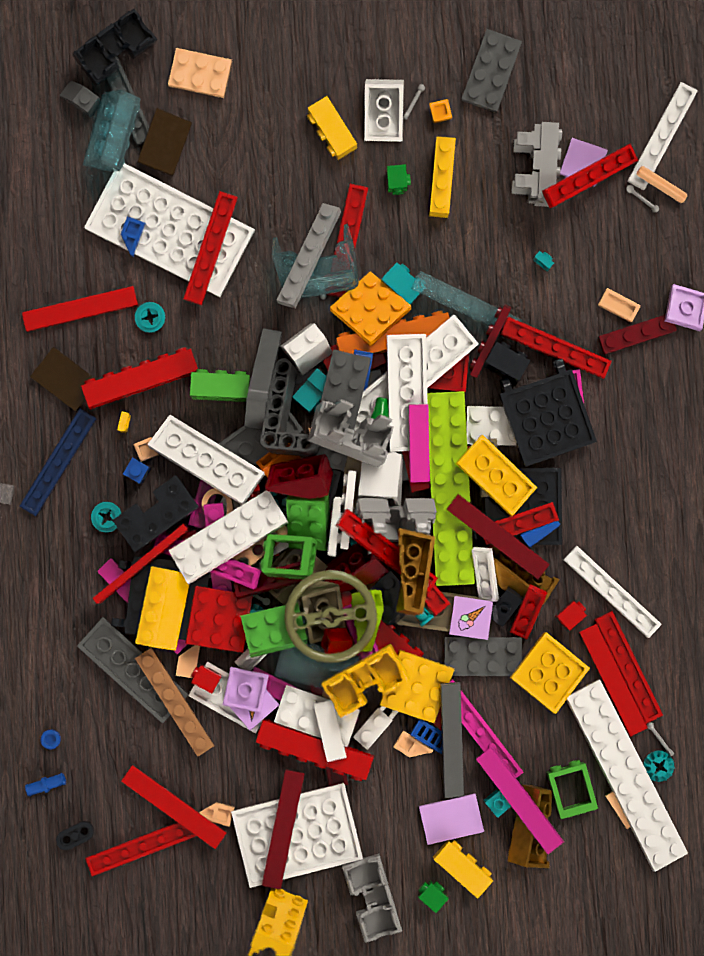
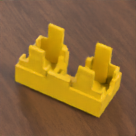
M389 644L323 680L321 685L331 698L334 708L341 718L367 703V699L363 694L367 687L377 684L379 692L387 694L409 681L410 677L394 648Z
M271 888L248 956H252L253 952L258 953L259 950H263L266 947L273 948L276 951V956H290L308 900L288 893L283 889Z

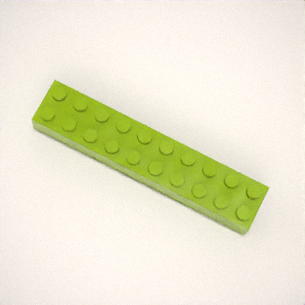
M464 391L427 393L429 410L430 498L434 499L437 511L435 522L432 523V535L435 537L433 548L434 573L438 577L435 585L475 584L472 557V529L446 510L457 494L470 503L469 476L456 464L467 451Z

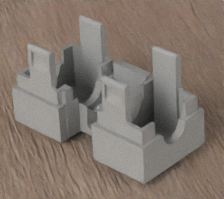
M542 122L541 124H535L534 131L517 132V139H514L513 152L529 153L530 158L533 159L532 170H539V172L533 171L532 175L515 174V181H512L511 194L528 195V203L534 204V206L549 207L542 190L555 184L556 179L560 178V167H557V159H561V148H558V145L562 139V129H559V123Z
M342 399L336 404L328 401L319 403L316 406L310 429L309 442L376 467L385 463L388 453L386 447L391 439L394 428L388 424L393 419L383 415H379L375 419L366 418L360 423V427L354 431L349 429L350 424L346 423L347 419L351 417L349 409L353 407L352 403Z
M358 498L354 512L361 519L362 523L366 522L373 528L374 533H380L390 542H399L398 528L430 535L431 521L432 523L435 522L437 513L434 499L406 498L403 506H388L387 498Z
M379 853L365 857L362 860L342 864L350 895L355 894L357 896L363 892L367 908L356 911L364 942H370L385 935L402 932Z

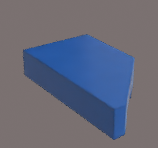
M127 216L121 236L130 255L134 257L146 223Z

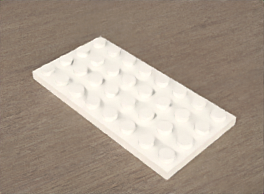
M119 161L84 228L128 251L121 236L127 216L146 223L135 255L189 282L214 208ZM231 218L207 289L208 292L221 297L255 229Z

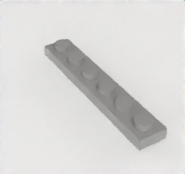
M322 204L277 298L278 304L296 309L340 216L341 210L339 207Z

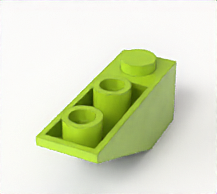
M369 590L376 605L377 623L371 640L361 652H371L384 611L381 590ZM360 592L352 594V608L357 604L365 603ZM358 608L355 611V616L358 618L365 615L364 608ZM354 619L358 637L357 642L366 630L367 620L357 621Z

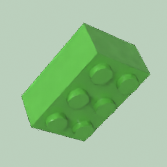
M196 369V372H191L190 396L192 399L247 402L251 377L244 371H235V374H228L224 370H216L215 373H209L205 369Z
M329 494L322 498L312 499L288 495L286 499L288 536L313 537L318 542L317 550L327 551L330 537ZM288 543L289 548L303 549L304 544Z
M296 602L294 608L295 613L300 612L298 602ZM286 605L241 616L250 658L296 647L291 641L285 625ZM298 616L296 619L298 625H304L302 616ZM297 629L298 636L307 644L305 629Z

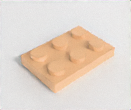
M176 48L168 86L224 98L232 60Z

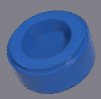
M53 729L45 731L41 736V744L46 749H54L61 742L60 734Z

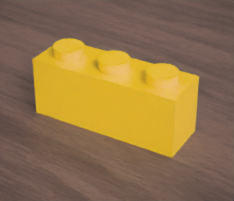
M327 96L308 107L309 114L307 118L312 125L315 124L319 129L317 134L322 141L325 140L329 145L327 150L332 157L335 156L339 160L357 149L356 141Z
M447 840L433 856V859L476 898H479L493 882V879L490 877L492 873L484 866L480 868L475 864L477 860L468 853L466 856L461 851L463 847L455 840L453 842Z

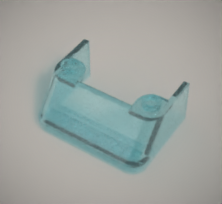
M348 224L344 225V241L336 245V255L319 258L301 298L351 290L358 286L359 275L355 247ZM277 237L273 238L272 259L283 288L298 255L293 251L281 252Z

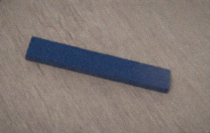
M82 409L78 410L19 507L34 516L38 515L97 418Z

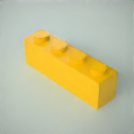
M436 137L429 216L448 218L456 138Z

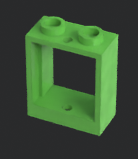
M267 534V540L263 544L265 551L264 559L261 560L260 564L262 573L267 577L305 579L313 574L318 542L313 537ZM275 542L304 544L300 570L272 568Z
M575 760L569 762V766H553L550 768V771L546 772L560 819L598 809L586 763ZM581 770L589 800L562 807L554 777Z

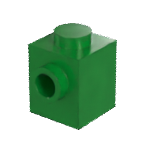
M406 164L387 166L388 193L392 192L393 195L404 194V191H407L408 185H411L410 174L406 173Z
M431 880L428 883L424 882L418 889V898L435 913L449 899L448 895L443 892L445 888L437 881L435 883Z

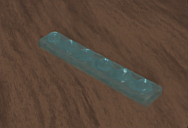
M422 271L418 272L411 288L412 290L488 326L490 324L495 325L497 318L494 316L498 310L497 307ZM508 314V317H511L520 322L522 321V319L514 315Z

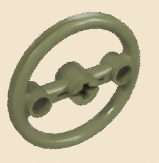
M335 570L317 572L303 579L293 589L285 608V625L293 644L309 658L326 663L345 661L360 653L371 640L377 623L375 601L367 587L354 576ZM326 579H336L349 583L360 592L365 600L364 604H357L353 608L337 609L334 606H327L322 612L308 614L294 612L296 602L301 593L310 585ZM358 608L365 609V615L361 618L355 616V611ZM329 612H332L333 615H337L336 617H333V621H329L328 618H325L326 616H329ZM298 616H305L307 622L304 625H298L296 623ZM354 619L357 621L367 620L368 622L363 636L353 647L335 654H326L313 650L297 634V629H305L309 625L325 624L327 627H335L340 621Z

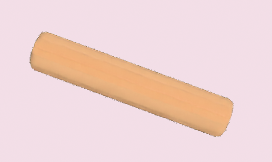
M644 166L638 169L637 176L680 203L686 200L687 193Z

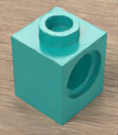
M498 788L483 800L497 818L511 807Z

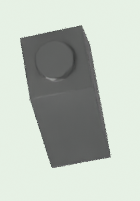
M70 81L60 94V97L90 118L102 103L96 94L74 81Z

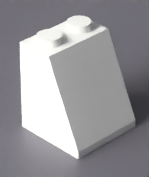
M315 323L309 324L280 346L302 376L333 353L326 337Z
M388 452L385 463L379 467L362 462L359 498H387L388 506H401L402 454Z

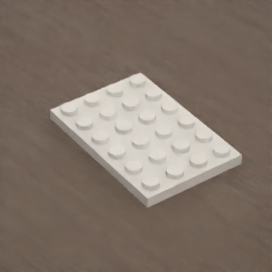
M341 783L301 793L283 879L362 860L363 856L345 784ZM279 799L231 811L250 888L262 885Z

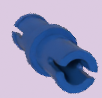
M63 773L49 778L43 777L40 781L26 784V793L30 797L44 791L46 793L50 792V789L66 785V779Z

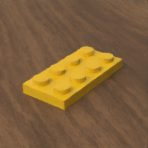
M480 435L456 462L510 516L517 512L537 488L484 435Z

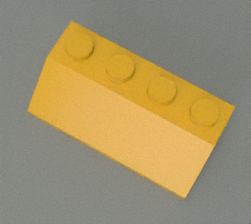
M151 566L135 644L176 651L190 585L186 582L181 572Z

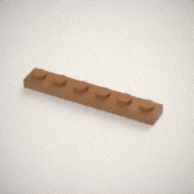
M153 648L136 657L135 660L197 757L214 747L215 745Z

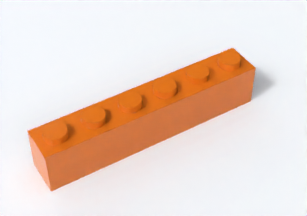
M437 311L431 313L432 316L424 317V315L415 316L412 321L406 322V319H401L371 346L358 334L344 332L336 338L338 351L354 354V350L371 352L373 355L387 352L386 335L426 334L427 337L449 319L448 312Z

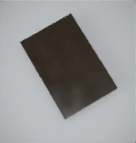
M156 108L137 162L173 176L192 122Z
M55 347L49 351L30 376L76 412L86 400L81 385L85 384L84 381L94 378Z

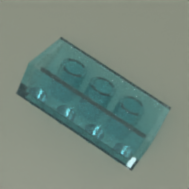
M123 90L103 93L83 165L109 172L121 170L124 166L126 150L130 145V135L135 127V117L140 110L139 103L141 98Z
M310 643L306 644L315 651L325 653L321 646ZM296 647L281 650L274 676L324 689L321 685L323 680L358 662L359 657L354 656L345 661L326 663L311 659Z

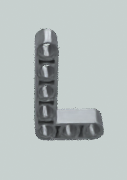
M265 328L262 330L247 394L244 427L259 430L263 428L282 331Z
M283 358L278 360L274 367L260 442L272 454L303 457L315 456L319 451V445L309 442V435L286 433L297 370L288 359ZM282 403L280 408L276 409L277 405ZM278 421V424L275 427H272L273 424ZM275 440L272 445H269L270 441ZM293 441L292 445L287 447V444ZM308 443H311V446L305 449V446Z

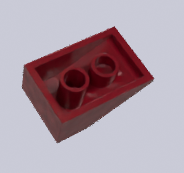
M321 454L271 464L265 486L266 491L307 499L328 496L333 470L327 455Z
M359 543L349 547L329 562L325 570L345 572L359 579L364 585L374 583L389 572L387 565L373 554H368L367 549ZM325 580V582L338 584L340 593L355 589L349 583L341 580Z

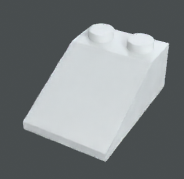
M366 79L365 141H402L404 80Z

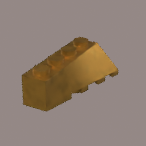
M398 528L401 584L396 612L413 616L423 614L435 537Z
M490 544L488 548H492L497 585L504 591L510 587L525 597L531 584L548 592L544 600L545 603L559 579L546 576L545 571L539 579H536Z
M522 784V787L548 820V817L551 816L552 791L533 785ZM516 813L508 862L523 867L549 868L550 861H547L546 851Z

